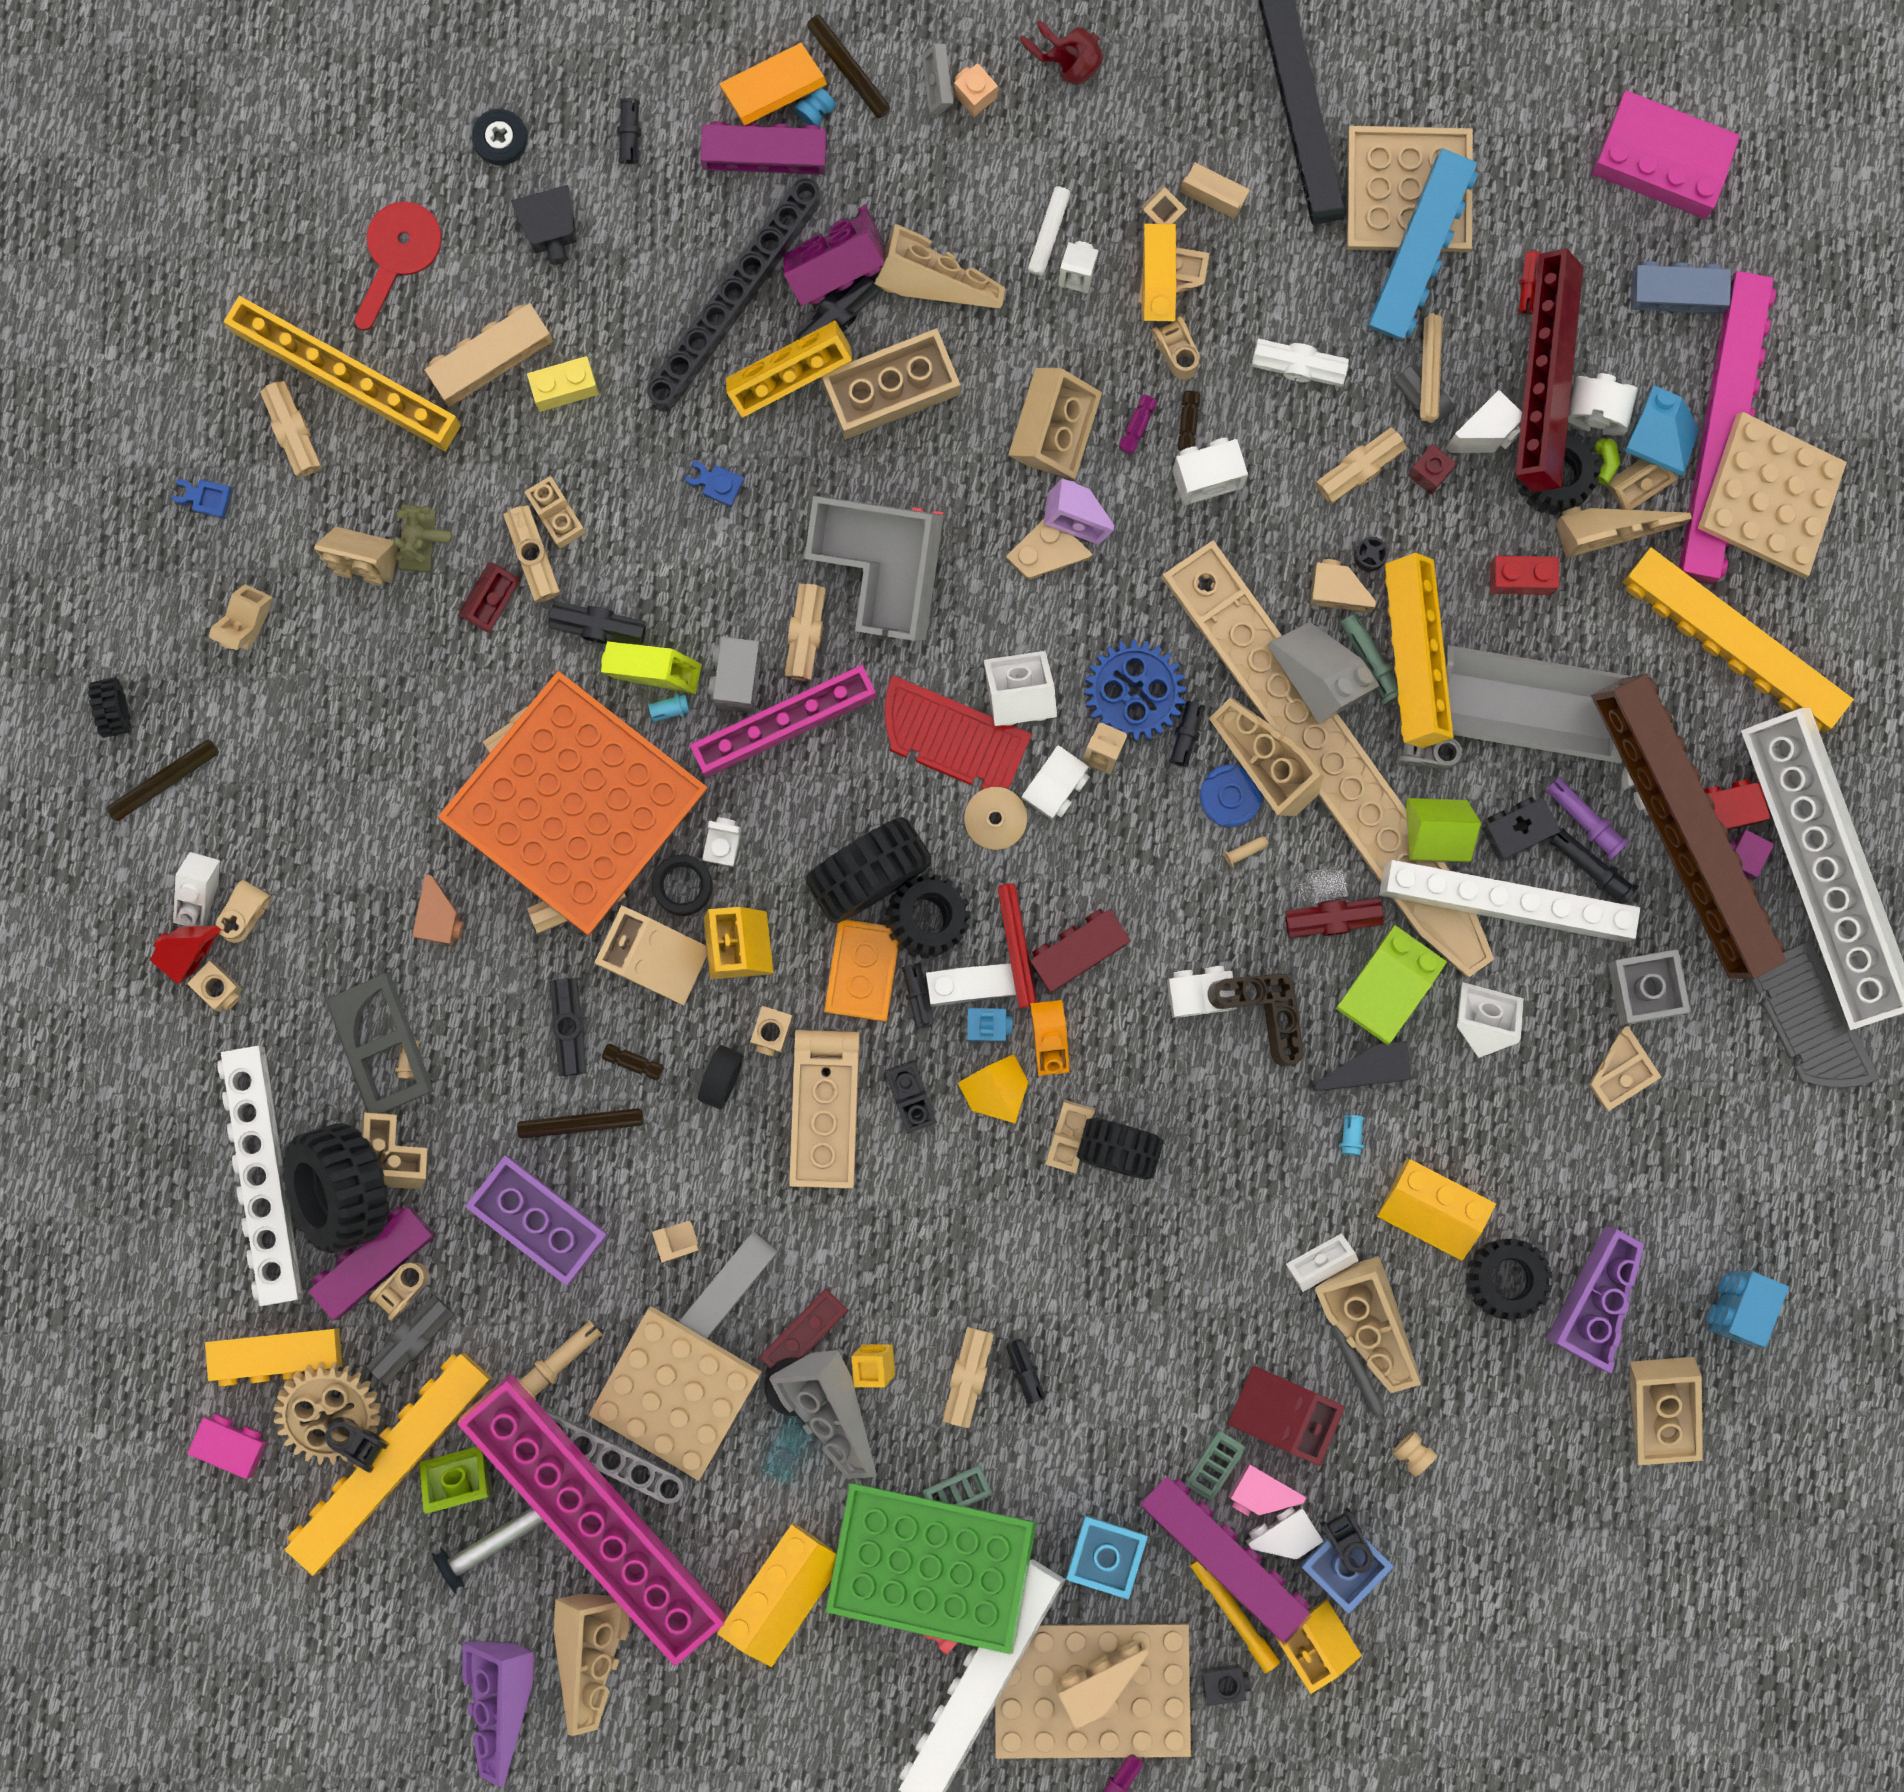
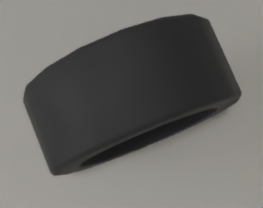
M687 854L673 855L664 859L655 869L652 877V892L658 904L667 912L678 916L692 915L702 910L709 902L713 892L712 877L707 867L698 858ZM677 867L693 869L701 880V889L698 896L688 903L679 904L673 902L664 891L666 875Z
M723 1045L716 1049L699 1089L697 1099L700 1102L720 1110L725 1106L740 1073L744 1059L743 1053Z

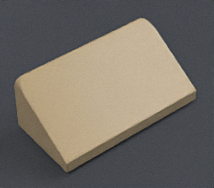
M1640 459L1614 476L1607 485V488L1623 510H1632L1677 481L1674 472Z

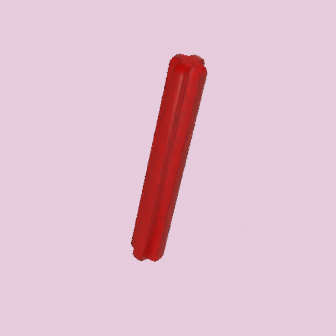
M1007 883L998 886V895L1018 1006L1020 1008L1031 1007L1030 1003H1037L1016 885L1014 883Z

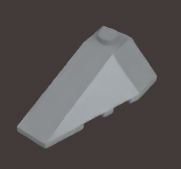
M838 1350L813 1352L771 1375L769 1380L782 1405L789 1413L795 1411L805 1422L802 1426L808 1434L814 1433L825 1445L823 1447L824 1453L847 1479L871 1478L876 1475L852 1377Z

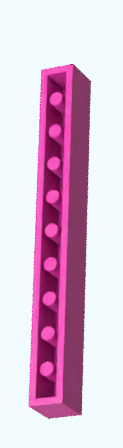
M1736 271L1731 277L1730 306L1723 315L1688 513H1691L1692 519L1685 527L1678 568L1694 580L1708 584H1715L1721 577L1725 576L1728 567V559L1724 558L1726 546L1729 547L1731 544L1698 529L1736 414L1744 412L1753 417L1755 415V408H1751L1752 398L1757 396L1760 387V378H1756L1757 369L1764 362L1766 349L1761 348L1763 337H1767L1771 325V319L1767 318L1768 308H1772L1776 297V289L1772 288L1774 278Z

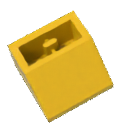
M744 907L708 909L703 919L710 980L772 975L774 971L767 911Z
M1328 1599L1308 1610L1311 1618L1285 1645L1275 1637L1310 1694L1339 1677L1362 1656Z

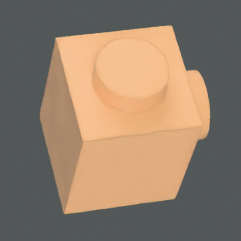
M978 63L971 69L969 67L964 68L955 77L954 95L973 117L997 99L998 85Z

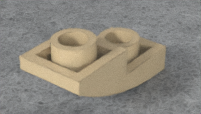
M551 476L524 491L559 549L586 534L583 526Z

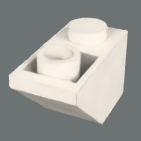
M189 852L175 877L173 923L187 927L206 926L219 883L220 860Z
M1293 1506L1283 1509L1276 1514L1278 1519L1276 1522L1268 1527L1265 1523L1260 1524L1249 1532L1251 1538L1246 1540L1247 1545L1253 1550L1292 1559L1300 1558L1324 1542L1300 1506L1295 1509Z

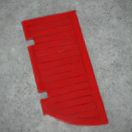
M894 675L890 679L885 698V724L891 744V752L907 758L910 750L919 752L916 758L917 763L964 783L972 785L975 777L984 780L981 790L989 787H1002L1009 790L1032 733L1013 725L995 726L993 717Z

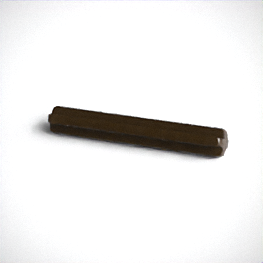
M817 14L807 22V26L874 115L877 118L886 115L890 111V105L822 16Z
M205 740L108 805L106 808L108 814L113 820L120 821L218 755L217 747L211 740Z
M636 1108L519 1121L517 1123V1133L519 1138L524 1139L643 1125L644 1117L642 1109Z

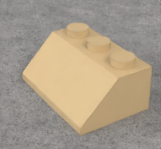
M1035 368L1008 456L1026 466L1075 480L1102 392L1062 368Z

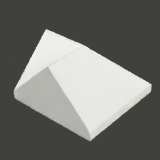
M1462 982L1457 1027L1478 1058L1519 1043L1521 1039L1524 998Z

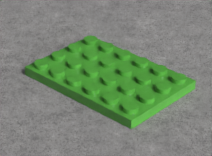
M850 1483L826 1613L1012 1654L1037 1522Z

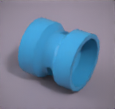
M819 88L809 93L805 100H800L793 107V110L807 125L819 126L822 123V116L831 113L835 109L836 103L825 90Z

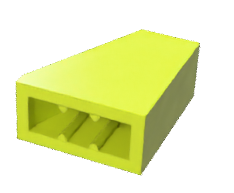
M607 641L605 652L601 658V672L614 679L696 694L702 664L673 649Z

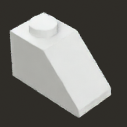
M1077 241L1075 244L1068 242L1060 268L1058 286L1088 293L1099 250L1093 249V245L1086 242Z

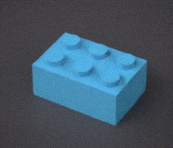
M1730 1271L1728 1275H1723L1718 1285L1717 1292L1721 1293L1717 1305L1713 1304L1708 1311L1706 1322L1709 1323L1707 1330L1741 1345L1766 1348L1789 1286L1753 1271Z

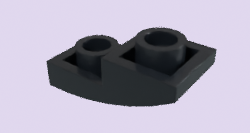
M915 1060L884 1070L907 1134L936 1124L937 1121Z

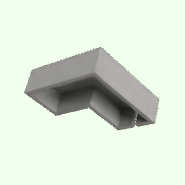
M813 496L804 559L864 568L855 631L881 636L888 635V637L911 641L926 640L944 515L838 498Z

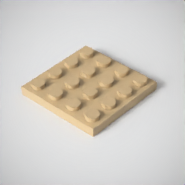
M1349 126L1347 144V250L1397 251L1437 153L1444 148L1473 160V128ZM1466 189L1462 198L1466 202L1464 211L1459 220L1454 218L1450 230L1454 231L1451 242L1447 249L1442 247L1440 252H1471L1472 190Z
M1740 412L1735 416L1698 529L1799 577H1808L1847 462L1751 415Z
M650 1306L590 1411L589 1416L699 1481L762 1371Z

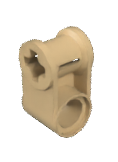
M1181 316L1176 317L1175 322L1160 329L1157 327L1152 328L1153 339L1159 351L1163 354L1172 374L1180 380H1188L1194 377L1198 370L1200 356ZM1186 357L1193 364L1190 367H1182L1177 363V360Z
M241 880L234 888L228 903L217 918L216 926L222 929L219 934L230 943L244 941L257 920L263 915L264 909L269 905L271 895L247 881ZM229 922L231 924L236 923L239 929L237 931L229 930L227 925Z
M420 1262L403 1264L371 1294L369 1300L372 1303L376 1302L389 1314L388 1319L391 1322L394 1321L428 1283V1269ZM409 1268H414L419 1273V1281L415 1286L410 1285L406 1281L405 1275Z

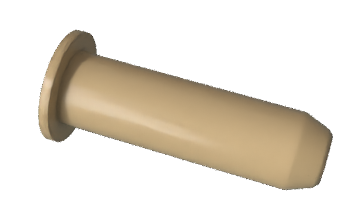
M1258 837L1230 852L1225 850L1223 854L1229 866L1233 868L1234 863L1266 848L1269 843L1266 837Z

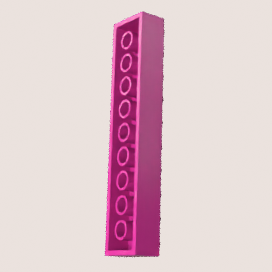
M511 1373L461 1416L457 1423L458 1426L674 1666L678 1665L724 1625L726 1613Z

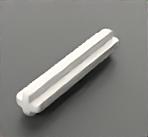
M1059 186L1054 188L1028 267V271L1034 275L1043 276L1070 197V191L1066 188Z

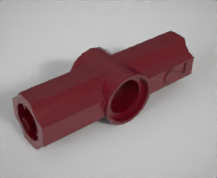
M1380 898L1347 903L1346 900L1331 901L1318 904L1317 907L1285 911L1288 938L1307 937L1317 934L1331 936L1336 933V935L1349 933L1351 932L1350 930L1384 925L1383 908Z

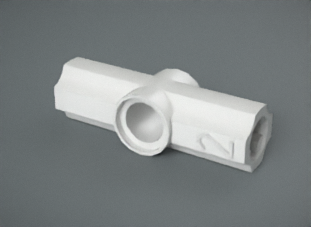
M1257 339L1251 367L1282 373L1289 380L1295 381V378H1297L1296 381L1298 382L1313 380L1342 387L1349 359L1317 352V349L1306 344L1292 343L1289 346Z

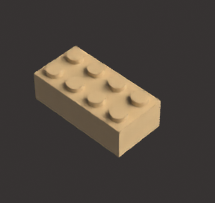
M937 328L849 362L821 377L823 388L845 440L960 395L961 390L960 382Z

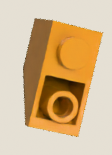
M1062 1000L1030 1003L1038 1076L1069 1073L1067 1029Z

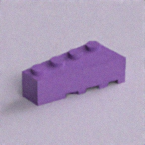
M1604 1227L1546 1340L1599 1370L1612 1374L1615 1364L1613 1359L1616 1347H1619L1622 1336L1620 1331L1624 1315H1627L1631 1287L1635 1284L1644 1244L1618 1229Z

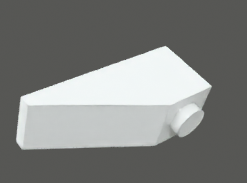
M1011 963L926 973L930 1007L1016 995Z

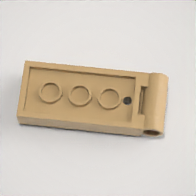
M795 1031L790 1187L854 1189L860 1032ZM826 1068L831 1070V1074L828 1077L822 1075V1071Z

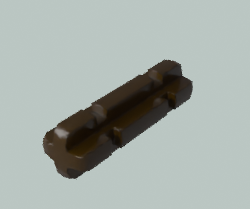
M1185 391L1183 395L1182 405L1184 407H1182L1179 430L1181 436H1179L1178 440L1179 451L1195 446L1196 438L1194 436L1197 432L1199 413L1197 407H1199L1200 393L1197 391Z
M607 1044L602 1054L603 1060L613 1064L617 1062L618 1066L641 1075L645 1073L646 1077L653 1080H659L663 1073L664 1066L655 1061L649 1062L647 1058L625 1049L621 1051L620 1047L612 1044Z

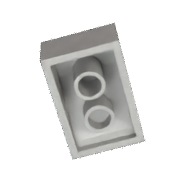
M1311 622L1267 644L1319 724L1356 704L1380 686L1363 659Z

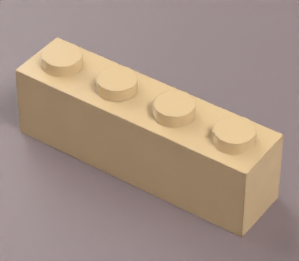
M530 303L526 306H516L508 313L507 318L499 323L496 321L489 323L481 330L482 333L472 340L471 338L462 340L455 346L456 350L446 356L439 355L429 362V367L424 370L448 408L554 342L548 329Z

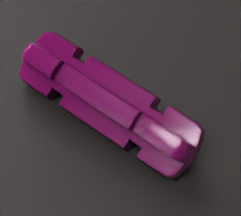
M1145 394L1141 396L1137 406L1138 409H1135L1126 429V436L1123 435L1119 444L1121 451L1131 455L1134 454L1139 443L1137 440L1141 439L1151 416L1149 414H1152L1156 407L1157 400Z

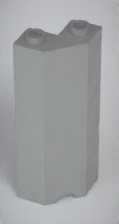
M1447 645L1445 664L1453 735L1615 763L1622 762L1620 754L1591 695L1622 678L1631 676Z

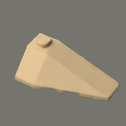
M897 224L894 225L884 250L885 264L876 273L875 285L880 286L881 289L888 293H896L904 297L1001 308L1005 287L975 268H968L965 271L955 261L956 256L950 252L942 256L929 248L932 241Z
M1574 507L1562 512L1563 516L1557 520L1556 526L1565 556L1569 558L1686 525L1692 517L1691 513L1601 508H1589L1581 511V507Z
M581 1593L555 1599L554 1638L567 1732L570 1736L598 1730L609 1695V1690L605 1687L610 1670H616L619 1659L614 1658L619 1639L626 1641L629 1631L630 1616L610 1595Z

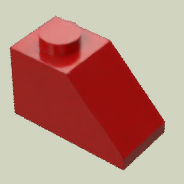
M218 926L179 927L170 934L164 932L155 941L153 947L156 949L149 960L174 982L179 984L198 970L222 929Z

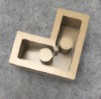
M364 1113L360 1123V1132L362 1137L367 1138L371 1144V1150L375 1151L379 1159L378 1164L383 1169L385 1185L390 1188L421 1190L426 1180L427 1148L395 1146L397 1115Z

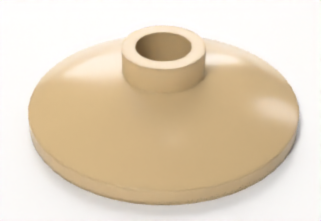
M989 787L975 794L967 804L964 815L965 827L969 836L978 845L991 850L1005 849L1015 844L1022 837L1027 825V811L1022 800L1014 792L1002 787ZM993 812L1001 814L1002 820L999 824H992L989 817Z

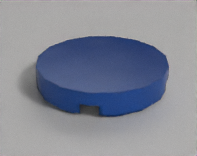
M1233 764L1219 766L1211 771L1203 781L1199 795L1202 810L1207 817L1219 826L1230 828L1242 826L1253 819L1261 807L1263 794L1246 770Z

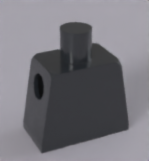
M565 185L511 200L514 211L534 253L547 251L551 265H558L568 261L565 245L577 242L573 199L569 186Z

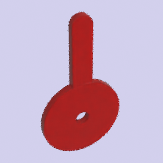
M412 202L390 204L381 209L370 222L367 231V246L372 258L380 267L355 316V324L360 330H369L373 326L397 275H411L426 269L439 253L442 240L439 224L432 213L419 204ZM402 233H407L410 236L409 242L405 244L400 243L398 238Z

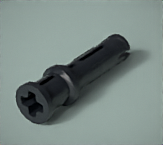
M1564 828L1550 842L1551 845H1554L1596 881V888L1599 890L1604 889L1617 900V903L1625 904L1639 886L1636 883L1631 884L1618 873L1617 867L1612 865L1608 867L1567 833Z

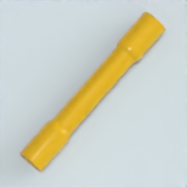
M1196 1560L1193 1561L1189 1566L1242 1637L1249 1652L1263 1672L1267 1673L1274 1669L1280 1663L1279 1659L1265 1639L1256 1631L1233 1596Z

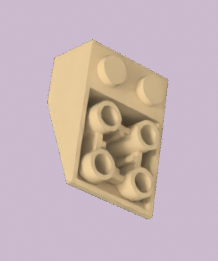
M336 526L317 542L314 550L322 558L321 560L328 564L327 567L334 570L333 574L345 578H351L352 574L364 577L363 581L382 586L383 581L392 583L397 565L396 554L400 552V548L394 545L393 540Z
M621 905L594 963L607 971L684 1006L708 955L706 945Z
M1135 1640L1127 1642L1118 1648L1119 1654L1109 1659L1106 1655L1100 1656L1089 1662V1669L1081 1673L1073 1670L1059 1678L1061 1682L1056 1685L1057 1692L1076 1730L1107 1714L1149 1654L1143 1641L1138 1644Z

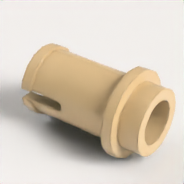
M415 1040L417 1047L419 1048L420 1041ZM401 1043L399 1047L398 1068H395V1072L398 1073L397 1078L415 1080Z

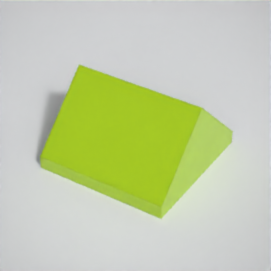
M1406 799L1409 861L1471 862L1481 822L1468 800Z
M478 1447L419 1462L423 1511L425 1514L487 1498L494 1494L485 1455Z

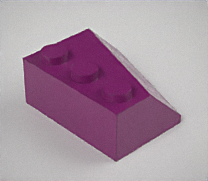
M866 204L857 209L861 214L859 217L852 221L842 218L833 223L834 226L829 229V235L823 237L822 234H816L784 254V276L801 306L807 303L811 305L822 301L827 293L835 289L841 291L848 288L854 283V279L862 275L869 277L881 270V266L885 264L884 245Z

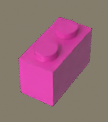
M217 1413L213 1417H203L187 1454L242 1478H252L268 1443L267 1440L261 1438L262 1432L248 1426H244L243 1430L231 1425L232 1419Z

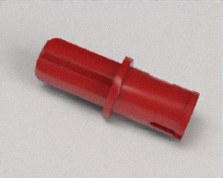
M1528 251L1525 253L1523 275L1518 283L1521 286L1518 313L1527 314V305L1530 302L1529 311L1530 315H1533L1539 254H1542L1541 252Z

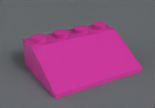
M1625 90L1591 174L1707 219L1715 208L1723 188L1740 135Z

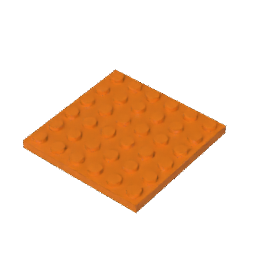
M557 671L438 815V819L589 937L704 795L708 787L560 671Z

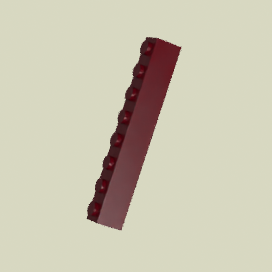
M1568 248L1539 254L1515 475L1532 493L1561 488L1583 277L1582 264Z

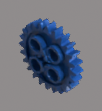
M1132 640L1131 646L1126 649L1121 641L1119 642L1118 652H1115L1109 646L1107 648L1108 658L1100 654L1097 656L1101 666L1091 665L1089 668L1095 677L1088 676L1085 679L1087 684L1093 686L1084 690V695L1093 698L1086 702V708L1096 709L1092 713L1091 719L1101 717V723L1125 732L1127 735L1132 734L1135 743L1138 742L1140 734H1144L1147 741H1150L1151 731L1153 730L1161 736L1163 734L1162 724L1169 728L1173 726L1169 716L1179 718L1181 714L1175 706H1184L1185 704L1184 699L1177 697L1186 692V687L1178 686L1177 684L1184 680V675L1174 674L1179 667V663L1169 665L1168 661L1171 654L1168 653L1163 657L1159 656L1161 648L1159 645L1153 651H1150L1148 641H1145L1142 648H1138L1136 640ZM1136 662L1141 665L1143 673L1139 676H1131L1126 671V665ZM1114 672H1119L1131 687L1135 688L1139 685L1141 687L1140 695L1146 701L1153 704L1156 710H1150L1139 695L1129 696L1130 687L1119 678H1116ZM1160 684L1165 688L1166 694L1163 697L1155 698L1149 693V686ZM1108 685H1116L1121 690V696L1111 699L1105 695L1104 688ZM1132 706H1138L1143 710L1144 717L1137 721L1132 720L1127 715V709Z

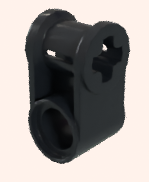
M344 1417L332 1419L325 1429V1440L332 1450L370 1473L373 1471V1463L382 1449H387L389 1443L382 1437ZM336 1427H344L350 1434L346 1440L338 1442L331 1437V1432Z
M1348 1507L1343 1509V1514L1327 1523L1324 1520L1320 1522V1527L1327 1540L1347 1569L1354 1573H1363L1371 1567L1373 1563L1372 1551L1362 1535L1359 1524ZM1345 1524H1347V1525H1346L1345 1527H1343L1342 1529H1340V1530L1334 1532L1336 1529H1338V1528L1344 1526ZM1355 1548H1361L1365 1553V1561L1361 1566H1352L1348 1559L1349 1553Z

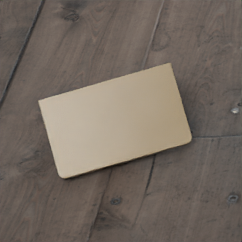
M1194 163L1188 176H1185L1182 182L1180 192L1236 219L1250 189L1202 165Z

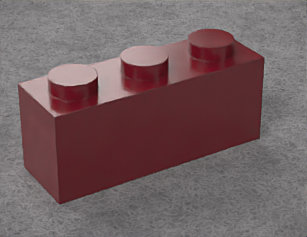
M1101 908L1085 918L1087 924L1078 930L1073 925L1058 935L1061 940L1050 947L1048 943H1045L1032 952L1034 958L1030 960V965L1049 994L1131 942L1111 909L1104 913Z

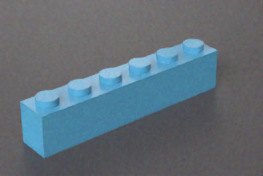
M1444 148L1437 153L1368 320L1367 328L1399 341L1403 340L1406 335H1412L1418 320L1413 316L1418 306H1424L1430 292L1425 287L1430 277H1436L1442 260L1438 259L1442 247L1448 248L1454 231L1450 230L1454 218L1459 220L1466 205V202L1462 200L1466 189L1472 190L1478 177V172L1474 171L1477 162Z

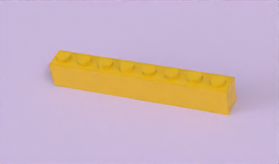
M240 295L223 321L231 333L446 452L461 427L455 415Z
M1650 547L1643 554L1622 582L1628 586L1626 590L1633 597L1639 600L1644 598L1652 604L1651 608L1657 615L1665 619L1669 617L1678 624L1677 629L1682 634L1690 638L1694 636L1700 640L1706 652L1716 657L1720 655L1728 661L1727 666L1733 672L1741 676L1745 674L1754 681L1752 684L1758 691L1763 694L1770 693L1779 700L1778 705L1785 711L1791 712L1799 708L1810 707L1818 730L1822 733L1833 728L1854 700Z
M461 1353L458 1357L452 1354L441 1366V1369L444 1371L443 1374L436 1381L431 1378L420 1389L419 1393L422 1397L415 1405L408 1403L397 1415V1418L400 1419L399 1423L392 1430L387 1427L379 1435L389 1443V1446L380 1452L373 1463V1471L371 1473L353 1464L356 1468L354 1473L349 1478L343 1476L332 1487L331 1491L335 1494L327 1503L321 1500L309 1513L312 1517L310 1522L305 1527L300 1524L288 1536L287 1540L290 1544L284 1550L312 1576L318 1574L491 1382L493 1378L466 1353Z

